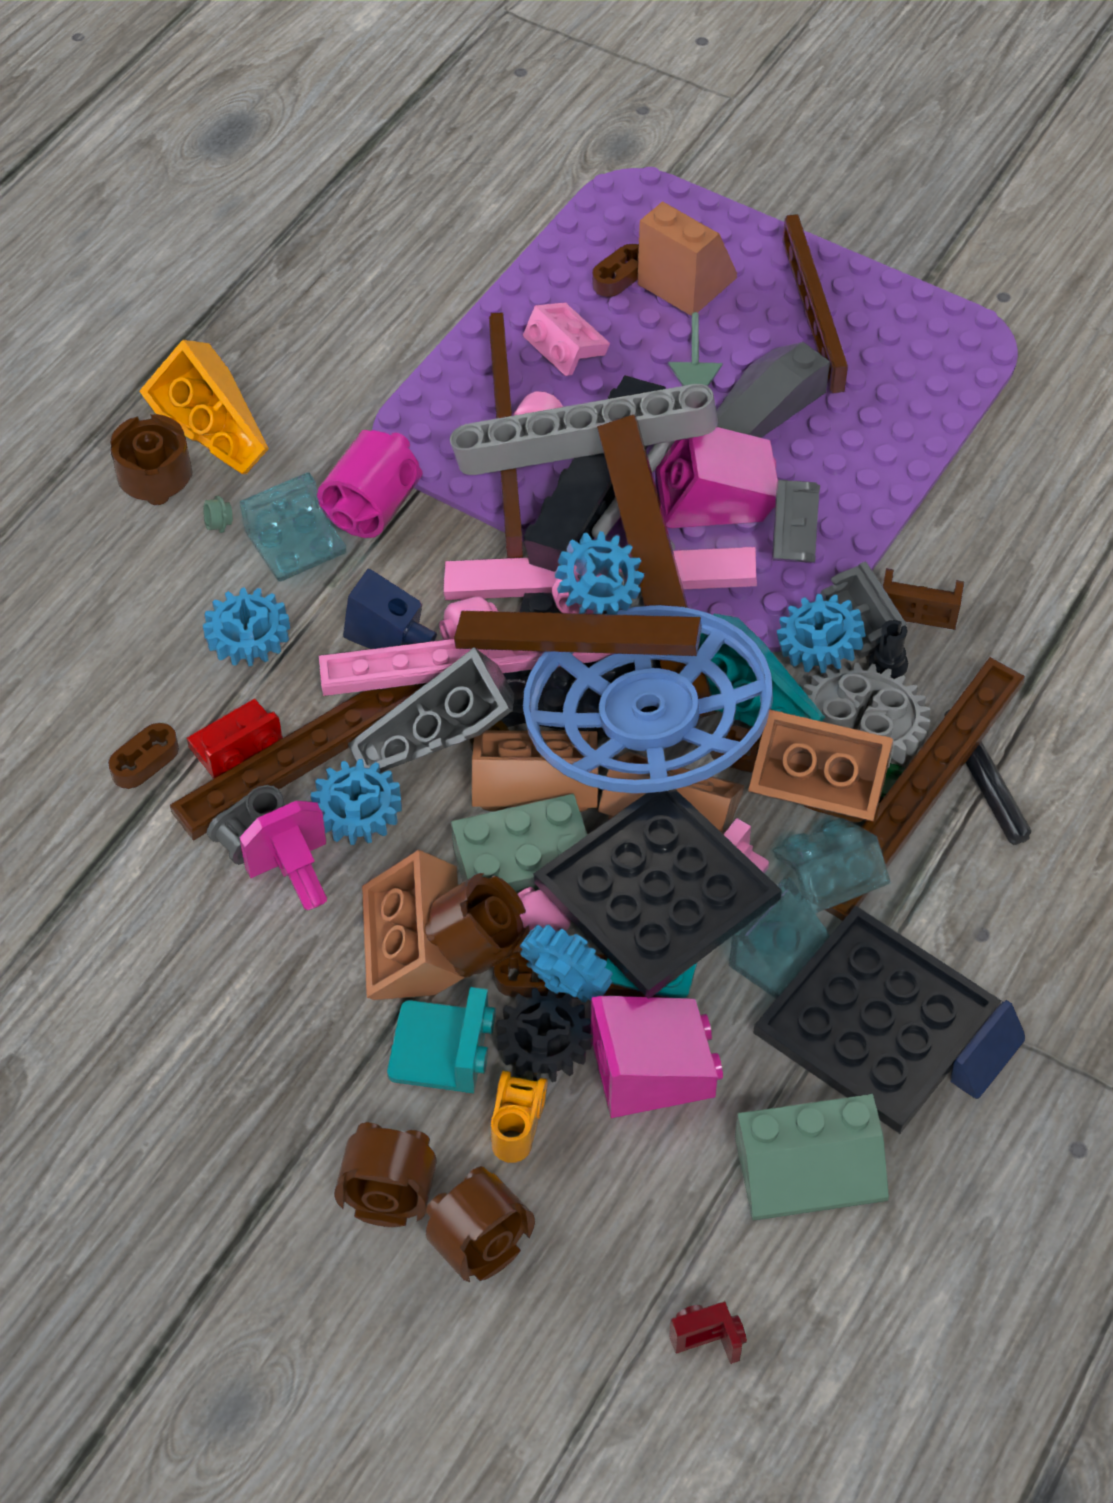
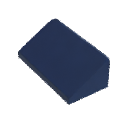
M1008 1000L1002 1001L955 1060L950 1082L973 1098L978 1099L982 1096L1025 1041L1024 1030L1011 1002Z

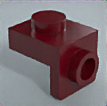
M725 1301L705 1308L702 1305L689 1306L679 1311L670 1322L669 1337L676 1354L721 1339L730 1364L740 1361L742 1344L747 1342L746 1334L739 1316L730 1315Z

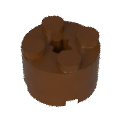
M150 414L151 419L140 421L138 416L130 418L119 425L111 436V455L118 484L131 497L148 501L152 505H162L169 500V497L180 492L192 477L193 471L184 431L178 422L164 415Z
M478 873L437 898L430 911V921L425 925V933L428 940L439 947L446 959L454 965L456 972L465 978L474 974H481L521 951L520 945L530 932L529 925L524 928L520 917L521 914L526 912L520 897L506 881L495 875L491 878L482 877L484 873Z
M370 1122L358 1125L356 1133L346 1143L334 1192L337 1204L344 1209L346 1202L356 1209L355 1218L377 1226H406L407 1218L416 1215L417 1221L421 1220L426 1214L437 1164L436 1155L429 1147L430 1138L418 1130L402 1132L382 1128Z
M482 1166L470 1171L464 1181L453 1188L448 1194L440 1193L435 1196L426 1208V1214L430 1217L426 1227L427 1240L459 1276L467 1282H470L469 1276H475L479 1281H482L503 1270L520 1253L521 1250L516 1244L523 1233L530 1238L535 1226L533 1213L497 1175L488 1172Z

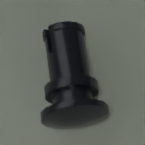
M889 620L882 625L880 643L870 655L868 663L869 667L871 664H875L876 671L880 674L888 668L891 669V678L893 679L903 676L907 672L909 664L904 648L908 630L906 625L901 627L902 622L898 620Z

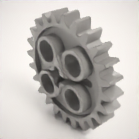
M855 663L853 670L850 671L841 664L842 668L838 669L837 673L827 668L826 672L823 673V678L813 675L811 685H804L803 691L825 716L822 722L855 729V725L860 723V728L858 729L860 731L893 738V748L888 768L890 767L891 758L902 764L905 761L906 754L915 756L918 746L923 747L931 722L929 719L930 708L925 706V696L916 695L917 685L904 686L906 679L904 675L893 679L891 678V669L889 668L882 674L877 673L875 664H871L868 671L862 670L859 663ZM873 695H875L873 698L872 707L869 706L867 708L869 700Z

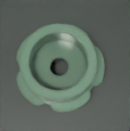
M219 495L215 496L214 499L205 500L203 515L207 530H219V533H223L226 526L231 525L233 521L230 502H224L223 498Z

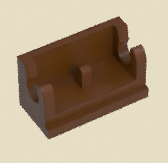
M886 568L883 588L904 621L952 630L956 629L964 581L956 580L954 592L925 586L892 582L894 569Z

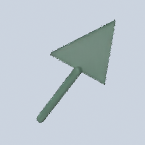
M697 312L692 313V362H668L669 367L682 386L691 384L709 386L723 363L699 362V314Z

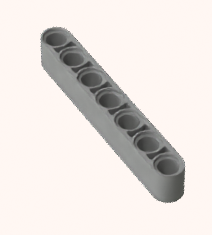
M691 384L469 423L459 426L452 432L450 443L460 471L467 475H479L604 453L597 426L633 414L637 417L645 446L707 435L717 427L718 416L711 388L703 384Z

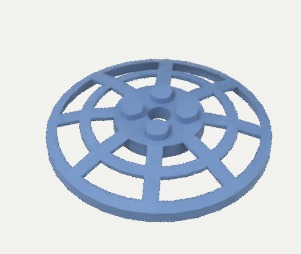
M662 605L632 607L627 611L619 610L617 615L701 617V633L709 636L698 650L697 656L613 654L588 668L572 655L574 652H544L530 672L524 689L523 711L528 734L537 751L547 762L567 777L585 785L625 793H652L682 788L708 779L730 767L746 754L761 736L773 703L772 676L766 658L757 644L741 629L722 618L703 611ZM725 643L747 661L755 673L757 681L733 689L732 683L726 674L711 659L722 644ZM651 660H671L684 663L686 666L678 674L666 669L652 668ZM632 662L635 663V671L620 676L612 683L601 677L614 668ZM560 665L577 679L566 695L563 713L539 711L538 703L543 687L551 674ZM703 672L716 684L721 694L698 699L696 689L692 683ZM588 687L601 695L599 713H576L579 701ZM760 695L761 706L758 718L751 730L740 742L726 739L725 737L734 722L736 704ZM647 706L658 707V709L653 712L640 711L642 708ZM724 708L721 721L713 734L695 728L699 714ZM539 725L565 727L566 734L572 745L585 757L573 764L566 762L547 746L541 735ZM602 727L610 740L597 750H594L582 738L578 728ZM682 740L699 746L684 756L665 761L663 749L671 747ZM624 748L647 751L648 764L626 763L611 758ZM711 751L724 754L705 766L683 774L667 777V771L692 764ZM602 766L623 773L650 774V779H618L589 772Z

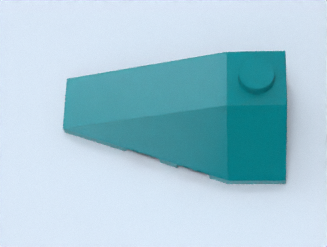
M713 614L741 629L757 644L765 656L772 676L773 703L771 710L823 721L825 716L767 645L738 617ZM701 633L699 648L709 635ZM723 643L711 661L726 674L732 683L733 689L757 681L755 673L747 661L732 647ZM708 677L712 696L721 694L716 684ZM760 695L736 704L734 720H740L750 726H754L761 706ZM724 708L718 709V711L723 713Z

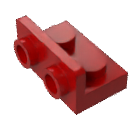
M253 699L186 739L189 749L215 779L281 740L283 736L280 719L275 712L268 714L259 702Z

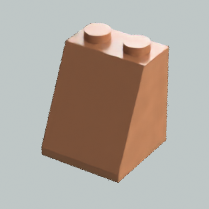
M663 201L640 220L638 285L692 316L693 312L698 313L737 278V271L718 232Z

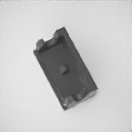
M778 480L776 486L772 561L815 563L820 485L817 482Z
M866 561L832 577L831 581L834 585L823 589L820 593L824 601H829L833 595H838L840 605L850 600L853 610H860L866 636L862 638L863 649L854 650L859 658L872 654L875 651V647L880 643L881 629L885 622L898 620L902 622L901 627L907 625Z

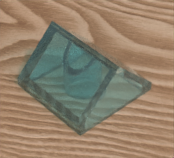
M784 877L777 885L782 890L781 900L734 934L731 941L729 966L776 999L830 936L790 877Z

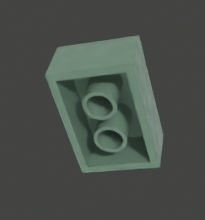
M574 794L451 821L453 850L462 881L464 882L478 873H484L482 877L491 878L495 875L506 881L517 894L529 887H533L535 891L540 890L534 883L533 873L587 836Z

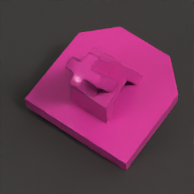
M296 800L258 817L240 837L244 865L249 877H256L278 866L284 877L289 876L306 911L323 905L327 901V897L312 867L315 860L310 852L326 844L323 812L316 802Z

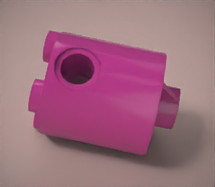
M362 430L319 486L317 493L321 509L337 527L351 535L362 538H374L383 532L423 475L419 462L409 449L410 442L408 439L396 432L389 435L376 430Z

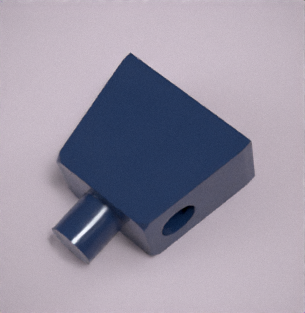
M369 568L348 595L343 637L361 646L377 649L435 641L437 632L419 623L422 604L418 599Z

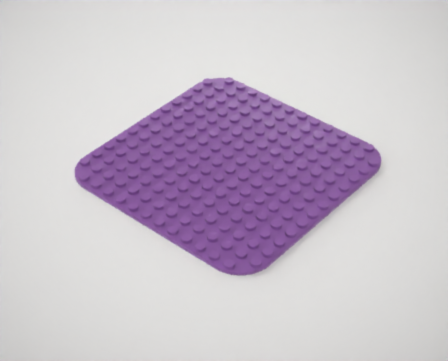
M655 167L621 169L595 176L593 180L577 192L390 396L378 411L372 430L389 435L396 432L408 439L410 442L409 449L419 462V467L423 472L421 479L414 487L415 489L505 533L500 471L479 475L464 474L459 469L450 443L452 432L459 426L496 419L489 316H491V313L503 312L512 416L520 402L528 394L536 391L554 395L563 407L606 400L610 391L613 388L617 389L624 375L665 386L666 389L682 386L669 367L668 362H692V316L639 286L638 280L620 294L612 297L598 295L592 287L593 268L620 247L626 244H639L640 220L663 201L718 232L737 271V278L698 312L699 362L723 363L708 386L713 392L717 410L747 367L774 348L804 342L817 352L782 243L784 222L677 176L659 171ZM806 231L804 233L848 364L845 392L832 393L827 383L825 394L762 438L771 441L773 457L776 459L778 480L817 482L820 485L815 563L772 561L775 508L771 510L763 522L681 528L667 527L669 537L675 545V551L742 547L756 548L757 586L684 589L689 609L703 611L711 615L716 613L738 617L767 645L771 652H781L777 630L781 629L780 617H790L789 606L799 609L802 607V598H806L810 603L815 602L817 594H820L823 589L834 585L831 581L832 577L854 568L862 562L866 561L871 570H874L1007 385L1014 373L1018 357L1017 343L1014 335L1006 323L993 310ZM566 302L610 343L604 356L588 357L587 359L580 358L573 375L565 376L523 336L535 305ZM655 444L648 446V448L646 449L647 454L650 452V450L653 448ZM574 458L516 468L523 542L529 525L535 524L541 514L545 498L552 496L558 486L561 472L563 469L569 468ZM655 469L652 475L660 501L657 474ZM620 516L606 535L605 541L611 542L612 538L617 535L620 537L618 546L624 548L629 544Z

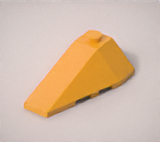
M182 340L139 391L156 414L170 417L178 422L186 437L193 441H198L210 449V453L241 474H247L269 449L230 370L209 343Z

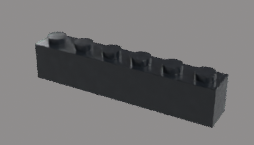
M624 375L617 389L613 388L610 391L608 399L663 390L666 387ZM604 453L574 458L569 468L563 469L558 479V486L552 496L545 498L541 514L535 524L529 525L525 532L524 546L527 548L529 564L556 572L557 567L561 566L558 563V559L562 551L567 552L566 549L571 540L580 544L584 533H588L591 539H594L592 528L616 497Z

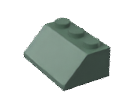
M873 1094L738 1113L735 1142L752 1221L888 1201L889 1192L884 1137Z

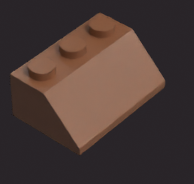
M769 710L748 792L873 822L891 757L893 738Z
M486 730L481 735L474 737L472 754V807H481L487 811H499L506 807L521 806L569 794L575 795L580 812L598 807V788L585 785L567 777L550 765L537 751L528 731ZM541 731L547 746L569 764H573L585 757L572 745L566 731ZM579 731L590 747L597 750V731ZM598 767L589 773L598 775Z
M627 752L616 759L626 763L648 764L647 757ZM681 767L667 771V777L683 774L691 770ZM608 769L607 777L643 780L650 779V774L623 773ZM712 776L692 785L677 788L676 790L724 835L731 826L745 785ZM603 789L598 812L609 815V820L646 793L613 792Z
M417 850L362 886L367 998L380 1000L433 996L464 979V977L456 972L454 965L446 959L439 947L428 940L425 933V925L430 921V911L435 900L458 886L457 866Z

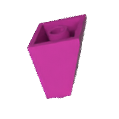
M716 427L714 431L704 436L675 440L656 468L661 508L668 528L763 522L771 510L775 508L778 479L776 459L773 457L770 440Z
M623 996L592 997V1047L611 1118L715 1098L717 1080L723 1079L722 1064L719 1054H711L708 1045V1040H712L710 1022L707 1014L700 1015L696 999L656 997L648 999L647 997Z

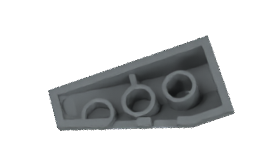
M804 342L774 348L747 367L717 409V427L762 438L826 393L830 361Z
M474 647L353 739L348 745L356 761L363 759L364 768H370L372 764L377 762L379 763L380 772L481 735L513 711L514 692L498 664Z

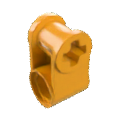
M502 1071L497 1088L495 1108L491 1118L492 1150L494 1155L500 1160L507 1163H516L524 1160L529 1155L538 1120L543 1113L548 1079L540 1078L538 1081L511 1077L509 1071ZM507 1131H517L521 1133L519 1136L516 1137H507L503 1135V1133Z

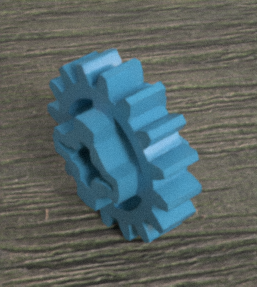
M599 531L596 540H592L588 533H584L580 544L571 540L567 546V552L562 551L558 559V563L561 566L557 567L555 578L562 581L559 583L557 591L558 593H569L565 603L567 606L575 603L581 605L579 614H585L587 609L593 610V614H602L606 610L609 615H617L619 607L627 611L632 604L631 599H636L641 591L638 585L642 582L644 573L635 571L638 569L641 559L630 558L629 554L633 547L631 545H627L624 548L619 547L620 537L617 535L609 542L605 541V535L602 531ZM574 565L577 567L575 571L581 577L579 582L576 581L574 576ZM619 569L622 570L624 575V586L622 585L623 579L619 575Z
M244 587L240 589L239 596L234 597L228 591L225 593V602L214 600L212 602L214 611L205 612L206 623L203 624V630L209 650H216L219 660L230 656L234 666L239 663L240 659H246L248 666H253L254 658L260 657L262 661L267 662L269 661L267 654L269 651L279 654L281 652L280 642H288L289 616L286 614L285 604L283 602L276 603L275 594L271 593L264 598L260 588H257L253 595L247 594Z
M817 594L815 602L812 603L806 598H802V607L798 609L794 606H789L790 617H780L781 629L777 630V636L783 657L789 656L793 667L803 662L805 672H809L813 666H819L820 672L825 673L827 665L830 664L840 669L842 668L840 660L845 658L853 661L855 659L854 650L863 649L862 638L866 634L861 612L859 609L853 610L850 600L840 605L838 595H833L829 601H824L822 594Z
M358 759L356 767L350 768L346 761H342L341 771L336 772L329 767L326 769L328 780L317 779L315 781L317 791L311 792V801L319 805L323 812L325 833L332 830L334 841L338 842L343 836H348L350 845H355L357 837L363 836L367 843H372V833L377 832L382 836H386V823L390 825L398 823L397 812L402 811L400 785L398 782H393L390 770L380 774L379 763L375 762L370 768H364L363 759Z
M536 925L520 945V948L523 949L520 953L521 956L529 960L526 965L538 974L537 977L545 982V987L556 994L559 992L569 993L586 1003L592 997L603 996L612 983L610 978L613 973L604 968L607 962L595 955L596 950L589 948L587 945L588 941L577 934L569 936L563 929L556 932L550 925H546L544 929Z

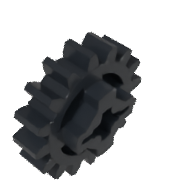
M533 988L532 998L528 1000L520 994L516 995V1008L505 1005L503 1007L504 1019L497 1020L496 1023L497 1034L499 1035L496 1037L498 1051H504L503 1063L510 1065L516 1062V1075L520 1077L527 1070L531 1071L533 1081H538L541 1078V1074L548 1073L551 1082H556L557 1071L563 1070L568 1076L573 1075V1061L584 1065L586 1062L585 1050H590L592 1047V1035H590L591 1019L585 1018V1006L580 1004L572 1007V995L568 993L562 999L556 998V993L551 990L548 991L547 996H541L538 989Z

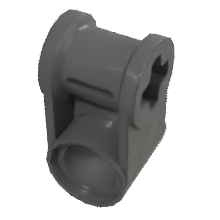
M263 785L254 788L235 805L218 814L212 820L207 829V836L213 842H220L229 851V858L235 864H243L244 859L240 843L241 835L258 817L265 815L262 814L267 810L274 811L285 806L283 795L274 786Z

